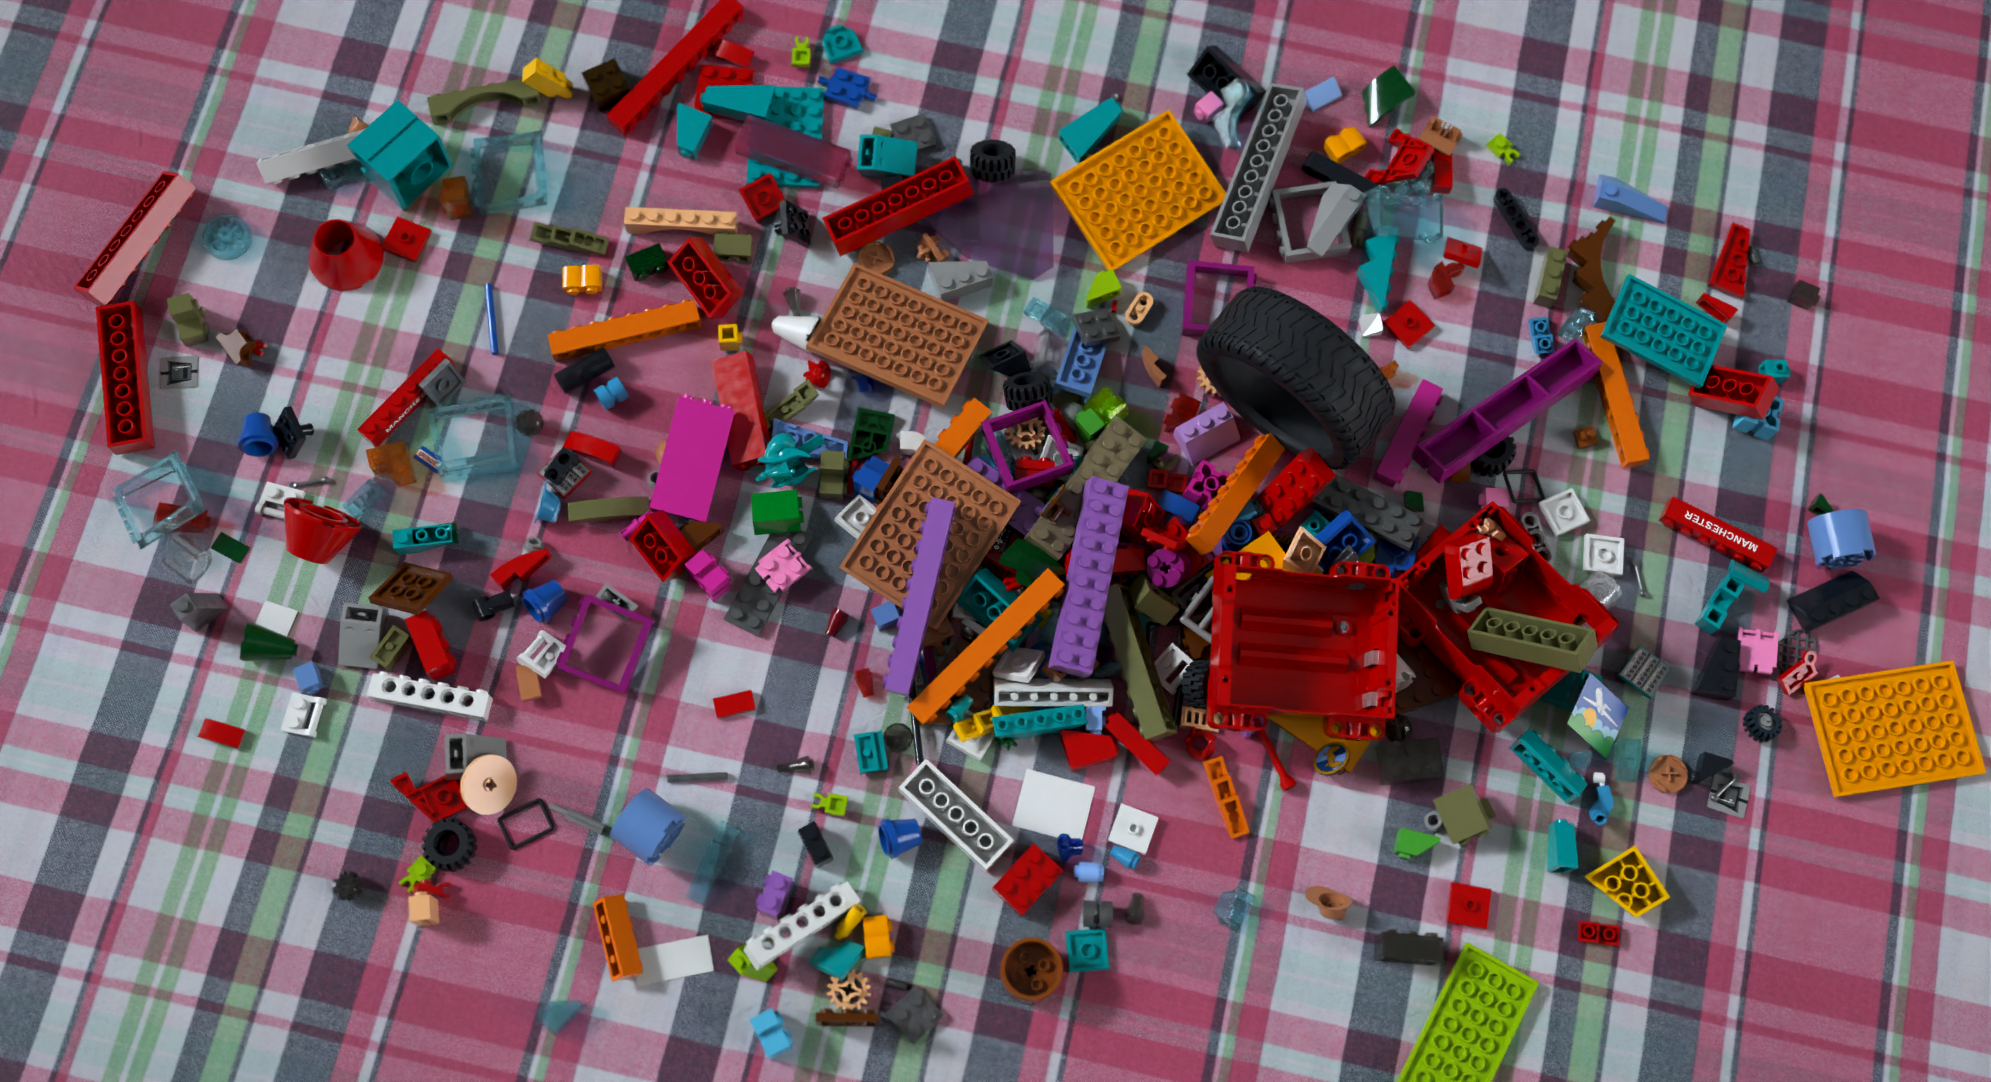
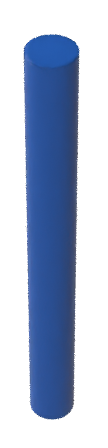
M488 283L484 286L491 354L497 355L499 351L492 284Z

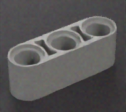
M1527 512L1520 518L1519 522L1537 539L1538 543H1535L1533 547L1549 562L1552 558V553L1540 520L1535 513ZM1524 520L1530 521L1532 526H1528Z

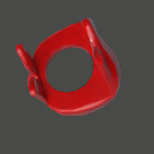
M808 360L809 371L803 374L806 377L805 380L809 379L815 389L826 388L831 377V368L828 362L821 360L816 364Z
M1193 727L1191 734L1184 740L1187 744V752L1198 760H1207L1215 752L1217 738L1212 733L1204 730L1195 731L1196 727ZM1198 736L1205 737L1208 741L1207 747L1202 751L1195 750L1192 746L1193 740Z

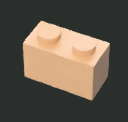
M427 892L414 893L415 896L408 897L409 921L417 926L439 924L438 899L431 894H427Z

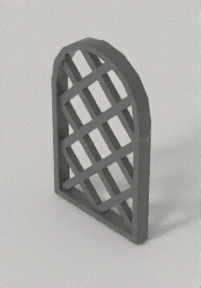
M1797 629L1778 641L1777 667L1782 673L1788 670V665L1793 666L1798 663V658L1802 659V656L1798 655V649L1816 652L1817 642L1810 632L1806 634V638H1800L1799 632L1805 633V630ZM1787 638L1786 644L1781 643L1783 640ZM1796 639V646L1789 645V640ZM1799 640L1805 641V647L1799 646ZM1808 642L1814 643V649L1808 648ZM1780 646L1786 647V653L1779 652ZM1789 647L1795 648V655L1789 654ZM1779 655L1786 656L1785 662L1779 661ZM1795 657V664L1788 663V658Z

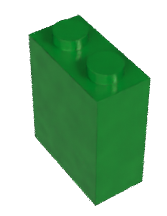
M797 489L751 494L755 535L801 531L800 523L804 522L803 511H799V508H803L802 497H798Z

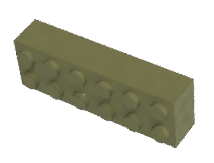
M1490 607L1483 609L1467 631L1471 649L1581 673L1598 648L1595 629Z

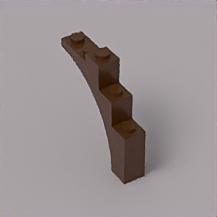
M1611 216L1606 221L1602 220L1596 226L1597 231L1595 233L1590 232L1586 238L1581 236L1578 241L1574 239L1567 247L1570 249L1567 257L1579 266L1573 273L1576 276L1572 282L1585 292L1579 299L1582 302L1578 308L1596 323L1607 321L1615 303L1604 282L1601 270L1603 242L1608 231L1616 221Z

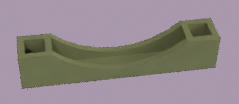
M522 78L506 80L496 84L490 83L481 87H470L461 91L454 90L450 93L435 94L427 97L430 116L434 125L452 122L466 109L488 101H508L523 107L542 104L540 92L524 84Z

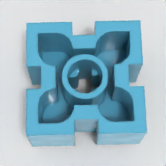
M1775 397L1763 420L1736 414L1733 429L1744 433L1753 431V436L1766 441L1779 432L1781 419L1777 418V416L1782 413L1784 400Z
M770 1008L750 1019L760 1043L770 1060L793 1048L791 1043L794 1040L788 1029L784 1031L782 1025L785 1022L779 1011L775 1012Z

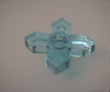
M1431 160L1427 161L1418 178L1401 181L1402 183L1395 189L1394 194L1398 201L1407 199L1412 193L1415 196L1424 197L1430 192L1431 183L1427 178L1434 172L1435 167Z

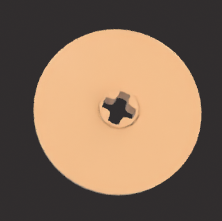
M495 754L482 755L473 760L463 773L460 785L463 801L468 808L479 814L490 815L500 812L511 802L515 795L517 776L512 764L504 757ZM492 782L491 786L486 787V783Z

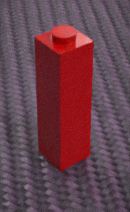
M1113 712L1106 719L1108 723L1105 727L1156 776L1172 761L1151 740H1145L1141 736L1139 728L1122 712L1117 714Z

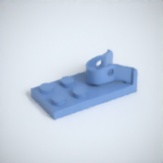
M1074 326L1052 394L1055 395L1062 391L1072 392L1080 395L1085 405H1088L1108 343L1085 347Z

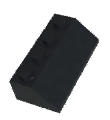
M1216 45L1207 46L1187 73L1207 94L1212 91L1224 103L1223 108L1237 121L1252 110L1266 93V90Z
M1852 570L1786 601L1801 628L1807 634L1869 606L1880 598L1871 582Z

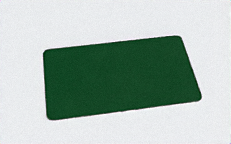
M221 532L212 544L211 549L237 563H241L250 547Z

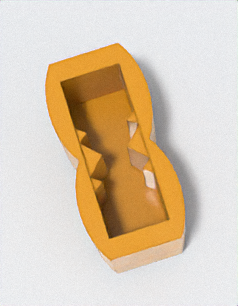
M1355 126L1346 127L1339 135L1328 137L1325 140L1323 149L1331 160L1340 164L1349 157L1364 150L1367 141Z
M600 265L562 267L564 292L575 296L582 292L594 295L602 291V269Z
M887 915L863 917L867 960L891 957V952H895L894 940H889V932L893 931L892 919H887Z

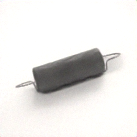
M1749 245L1747 252L1752 264L1757 265L1760 261L1753 245Z
M886 978L885 986L906 990L907 982Z

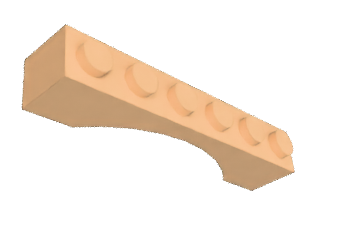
M625 207L624 226L626 232L631 234H647L659 230L681 229L703 232L715 236V233L720 234L721 232L737 235L738 217L737 212Z

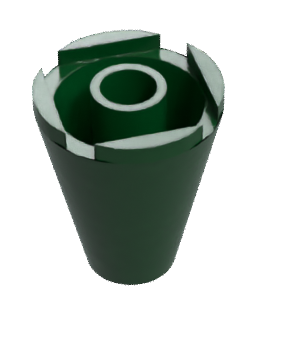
M247 622L243 634L245 637L240 648L241 660L292 659V656L297 655L299 645L295 644L294 639L256 623Z

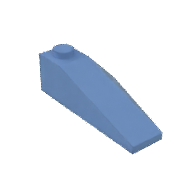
M1599 174L1593 207L1662 224L1665 223L1668 206L1618 178Z

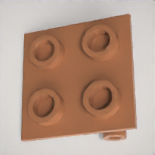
M1431 116L1418 139L1432 145L1440 153L1450 156L1461 140L1463 133L1454 126L1449 131L1451 124L1447 130L1444 129L1447 122H1444L1441 127L1443 120Z

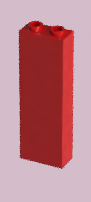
M745 350L711 361L720 406L725 404L731 406V410L735 411L727 440L732 467L739 471H748L751 469L750 467L765 465V463L759 462L757 459L765 455L770 438L753 356Z

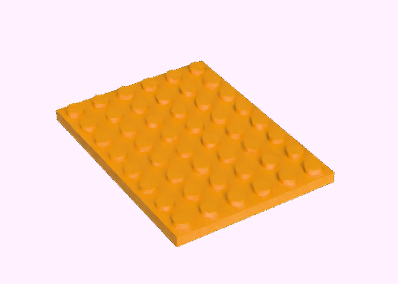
M1169 109L1049 182L1108 271L1112 269L1114 271L1217 208L1223 203L1226 192Z
M1953 660L1803 684L1834 798L1987 773Z

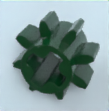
M996 737L995 741H1000L999 749L1007 747L1009 751L1010 746L1017 747V742L1014 740L1019 738L1011 737L1010 740L1005 742L1004 737Z

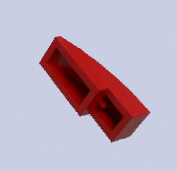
M1433 148L1430 177L1432 179L1431 192L1449 194L1453 187L1452 153L1448 156Z
M576 431L569 433L563 447L565 446L575 454L596 463L599 461L612 468L622 452L618 445Z
M547 548L523 554L503 564L492 572L490 576L504 591L517 578L524 583L552 555Z

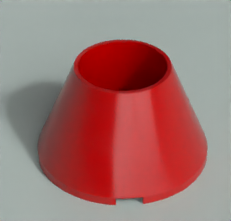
M341 219L328 220L321 224L314 234L308 253L310 270L314 277L327 288L337 291H351L361 288L370 279L373 280L382 267L384 260V251L381 248L382 243L377 234L363 224ZM344 240L353 241L351 247L346 252L339 255H328L331 248L338 242Z
M294 497L286 498L284 501L286 550L306 561L328 564L362 528L357 519L330 506L324 505V507L313 505L311 500Z

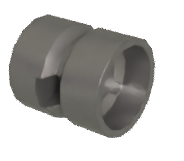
M1083 901V927H1095L1096 924H1099L1100 927L1112 928V901H1101L1099 904L1096 901Z

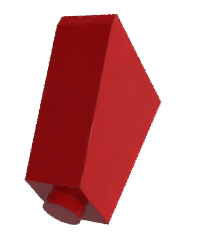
M1062 730L1059 734L1071 772L1114 760L1119 752L1118 744L1112 740V736Z

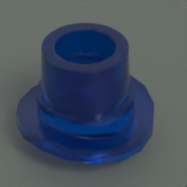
M864 374L862 376H851L852 380H856L859 393L875 390L873 378Z
M1066 833L1058 836L1057 848L1062 861L1067 862L1070 857L1082 854L1083 843L1080 838H1070Z

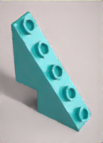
M1397 228L1366 240L1363 250L1370 262L1360 265L1357 271L1362 285L1375 309L1380 314L1382 310L1386 311L1388 305L1386 294H1389L1391 289V283L1388 282L1389 277L1392 278L1394 267L1391 266L1392 261L1395 262L1397 251L1394 249L1400 239V234H1397Z
M1084 704L992 717L996 737L1032 738L1043 733L1060 734L1062 730H1071L1088 723Z

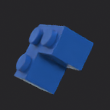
M872 456L870 460H866L860 470L857 469L853 474L854 493L860 494L865 499L875 503L877 500L876 486L890 464L875 456Z

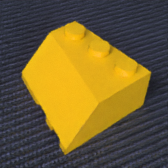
M1636 845L1584 876L1635 919L1670 898Z

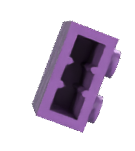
M773 870L771 875L767 874L763 884L765 886L764 893H760L756 901L757 910L761 915L777 921L780 920L794 884L792 877Z

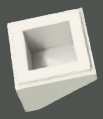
M1380 313L1361 316L1359 322L1362 337L1381 335L1383 326Z

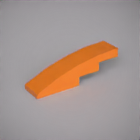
M1219 755L1202 761L1230 839L1250 833L1239 797L1235 792L1231 777L1228 775L1223 756Z

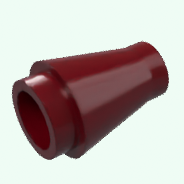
M838 608L831 611L825 633L835 638L848 621L849 614Z

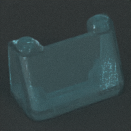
M1382 185L1364 193L1366 194L1364 199L1365 207L1373 232L1377 236H1395L1423 240L1428 244L1435 243L1436 240L1443 238L1442 194H1433L1432 198L1425 197V195L1418 197L1391 193V190H1388V186Z

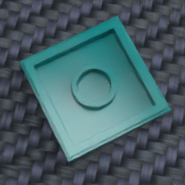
M1106 928L1065 931L1069 973L1109 970Z

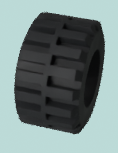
M998 139L981 140V142L975 143L970 149V172L972 176L981 179V181L1001 182L1011 178L1015 173V148L1006 141Z
M1023 372L1007 378L1003 383L1006 407L1009 410L1015 411L1044 400L1049 405L1053 400L1050 378L1045 373Z
M1508 436L1494 446L1499 453V458H1490L1483 453L1471 461L1470 469L1473 467L1475 473L1481 472V476H1486V474L1489 477H1493L1495 474L1500 475L1502 471L1504 472L1516 455L1514 450L1517 447L1516 444H1513L1514 438Z
M1195 660V662H1191L1190 666L1185 668L1186 672H1183V681H1181V685H1183L1182 693H1184L1185 701H1188L1187 704L1192 706V708L1207 709L1210 660Z
M448 818L447 820L440 819L438 824L436 822L432 823L433 827L431 829L427 828L425 832L428 834L422 838L424 844H421V847L424 850V857L428 859L427 861L445 872L448 870L456 872V869H464L463 865H469L471 863L469 861L470 858H474L476 855L474 850H477V845L475 844L477 839L473 835L474 832L466 824L453 818ZM448 835H458L460 839L458 850L449 856L441 855L439 849L441 841Z

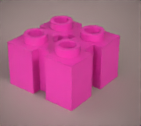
M1202 459L1196 467L1182 497L1195 504L1196 502L1203 505L1201 509L1206 511L1209 507L1208 503L1218 495V489L1226 484V479L1230 474L1224 470L1221 473L1215 471V465Z
M702 549L685 563L688 575L715 602L731 589L729 583L731 579L723 566L718 567L715 557L710 552L706 553Z

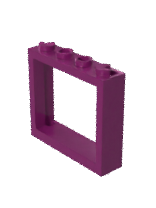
M1188 260L1181 335L1201 337L1210 326L1191 324L1195 272L1247 277L1246 288L1253 287V284L1256 285L1257 274L1254 273V266Z
M1046 400L981 422L982 433L1006 491L1010 494L1073 473V465H1075L1073 455L1067 451L1069 448L1067 440L1061 437L1060 433L1062 430L1060 424L1054 421V411L1051 407H1048ZM1043 416L1063 464L1014 481L994 432Z
M586 594L585 597L582 596L578 607L581 609L578 616L575 615L572 620L571 634L568 633L564 640L565 650L558 655L556 663H559L557 668L625 694L655 619ZM591 602L644 622L620 684L567 665Z

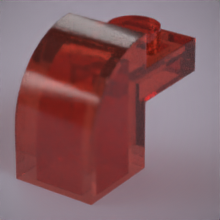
M1440 262L1434 267L1428 279V288L1434 300L1452 293L1455 287L1452 278L1462 274L1465 269L1464 264L1452 262L1444 266L1443 262Z

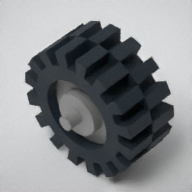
M1761 704L1755 706L1743 717L1744 722L1742 724L1746 726L1744 731H1749L1750 734L1748 736L1750 738L1754 736L1753 740H1759L1760 743L1768 742L1779 735L1783 724H1779L1782 722V718L1777 717L1780 714L1778 712L1774 713L1775 709H1769L1768 705L1763 706Z

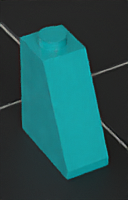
M678 103L677 148L678 153L683 158L696 160L713 126L712 115Z
M1556 819V821L1549 824L1547 872L1568 874L1578 869L1574 824L1568 823V820Z

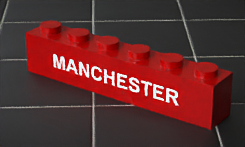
M437 348L357 429L361 436L377 449L428 397L419 386L423 379L445 358L456 368L452 359Z
M1674 496L1666 502L1658 520L1665 527L1674 528L1680 531L1683 536L1692 537L1698 540V543L1710 546L1716 552L1726 554L1732 557L1733 560L1744 563L1757 572H1764L1770 567L1778 549Z

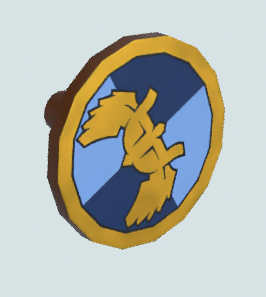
M1063 484L1051 497L1040 513L1042 517L1052 506L1056 507L1049 518L1053 522H1056L1062 513L1068 517L1072 515L1073 510L1058 500L1066 485Z
M1331 742L1322 746L1313 759L1315 770L1324 776H1331L1337 773L1339 775L1344 774V768L1350 760L1349 748L1341 742Z

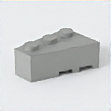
M987 261L928 262L929 275L938 298L943 301H949L993 286V275Z

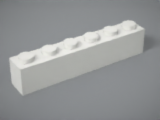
M363 130L260 158L257 165L264 183L271 182L274 185L282 182L284 178L289 177V180L300 177L302 173L309 175L316 173L317 169L323 167L327 170L335 167L337 163L342 162L345 165L353 162V159L356 157L350 152L347 145Z
M994 678L993 700L994 706H1073L1084 704V706L1112 707L1113 686L1111 679H1085L1083 681L1080 679H1062L1056 683L1051 679H1031L1029 683Z

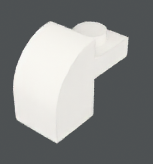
M901 431L900 455L913 456L923 440H927L926 437L918 432Z

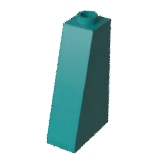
M774 85L707 86L705 93L703 92L701 95L700 103L703 104L704 111L767 126L777 95L776 87Z
M1112 97L1058 130L1059 141L1077 164L1087 158V154H1091L1121 120L1122 106L1118 101L1115 102Z

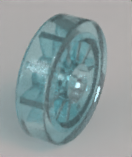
M221 214L212 218L205 225L202 232V241L208 252L215 258L233 260L242 256L249 249L252 242V233L247 223L241 217L234 214Z

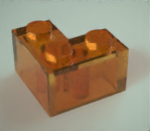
M465 176L442 179L443 186L440 187L441 194L438 196L440 205L443 206L444 214H448L450 220L473 217L469 185Z
M404 440L366 450L369 467L375 475L391 471L393 481L398 487L417 482L410 450Z

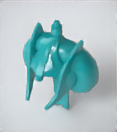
M789 433L777 434L768 443L765 455L757 459V461L765 463L766 469L765 472L758 475L756 481L759 482L761 480L762 482V480L770 477L774 480L770 485L771 488L801 484L805 481L808 474L815 471L816 468L808 469L805 463L799 459L803 457L810 458L809 453L820 445L827 443V441L822 440L823 436L820 433L796 447V442L792 435Z

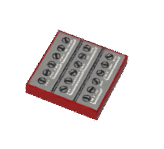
M557 454L537 472L544 481L546 480L544 473ZM580 462L577 467H573L560 485L556 486L548 479L547 484L566 499L592 471Z

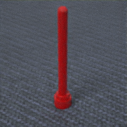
M1254 717V725L1259 727L1260 721L1257 717ZM1265 730L1257 731L1281 778L1279 779V785L1284 792L1295 787L1297 784L1294 778L1287 775Z

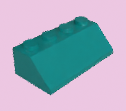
M985 567L973 576L956 602L987 628L1019 596L1013 591L1008 592L1006 590L1007 586ZM1036 614L1035 617L1037 619L1029 627L1025 625L1021 629L1023 633L1015 641L1011 639L1007 643L1008 649L1012 653L1043 620L1040 615Z
M1527 729L1509 747L1566 804L1577 798L1588 785L1585 782V778L1570 768L1569 762L1564 758H1560L1555 753V749L1541 740L1540 734L1535 730Z

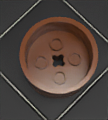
M1036 937L1020 939L1014 942L1004 953L999 969L1001 985L1006 994L1019 1003L1029 1005L1040 1003L1049 998L1059 985L1063 973L1062 960L1058 951L1049 942ZM1034 968L1033 972L1036 975L1032 974L1031 977H1028L1025 969Z

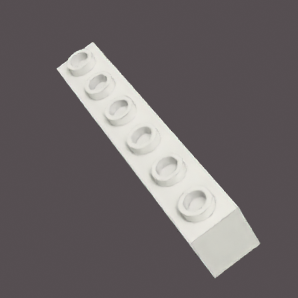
M387 672L373 673L367 692V697L373 701L481 721L488 720L493 698L485 690L477 689L474 692L469 691V688L464 686L452 688L449 687V684L438 682L437 685L430 684L429 680L418 679V681H414L404 675H399V678L392 677V674ZM396 684V689L393 692H388V688ZM409 689H416L413 695L407 696ZM434 691V697L432 699H427V694L429 692ZM454 695V700L446 703V698ZM468 699H474L471 706H465V702Z
M849 882L835 884L830 888L831 892L828 894H819L814 898L815 902L808 905L806 903L797 909L798 913L793 916L791 914L786 915L780 920L781 923L779 925H770L763 931L764 934L760 937L755 935L747 940V945L743 951L755 969H761L848 913L854 904H859L861 900ZM836 899L839 902V906H833L830 900ZM814 910H820L823 916H816ZM797 921H804L806 923V927H799ZM780 931L788 932L789 938H783L780 935ZM763 942H770L772 949H766L763 946Z

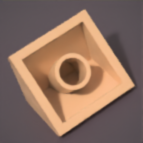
M1300 526L1283 559L1282 569L1289 572L1313 574L1326 546Z

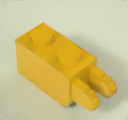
M535 58L523 68L522 82L548 97H555L556 95L565 99L572 97L573 92L570 89L573 88V83L566 79L565 73L538 58Z

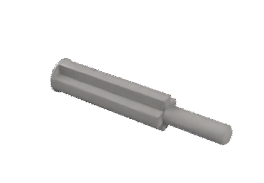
M553 803L549 804V809L565 815V819L602 835L606 829V824L569 808L566 810Z

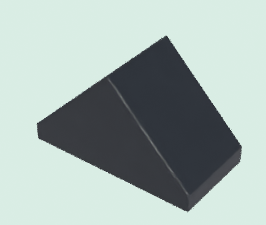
M1708 752L1698 755L1693 783L1697 784L1733 765V760Z

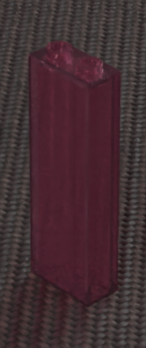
M749 114L734 145L735 152L738 155L836 189L839 188L840 183H844L846 178L845 171L851 167L853 161L851 151L847 148Z

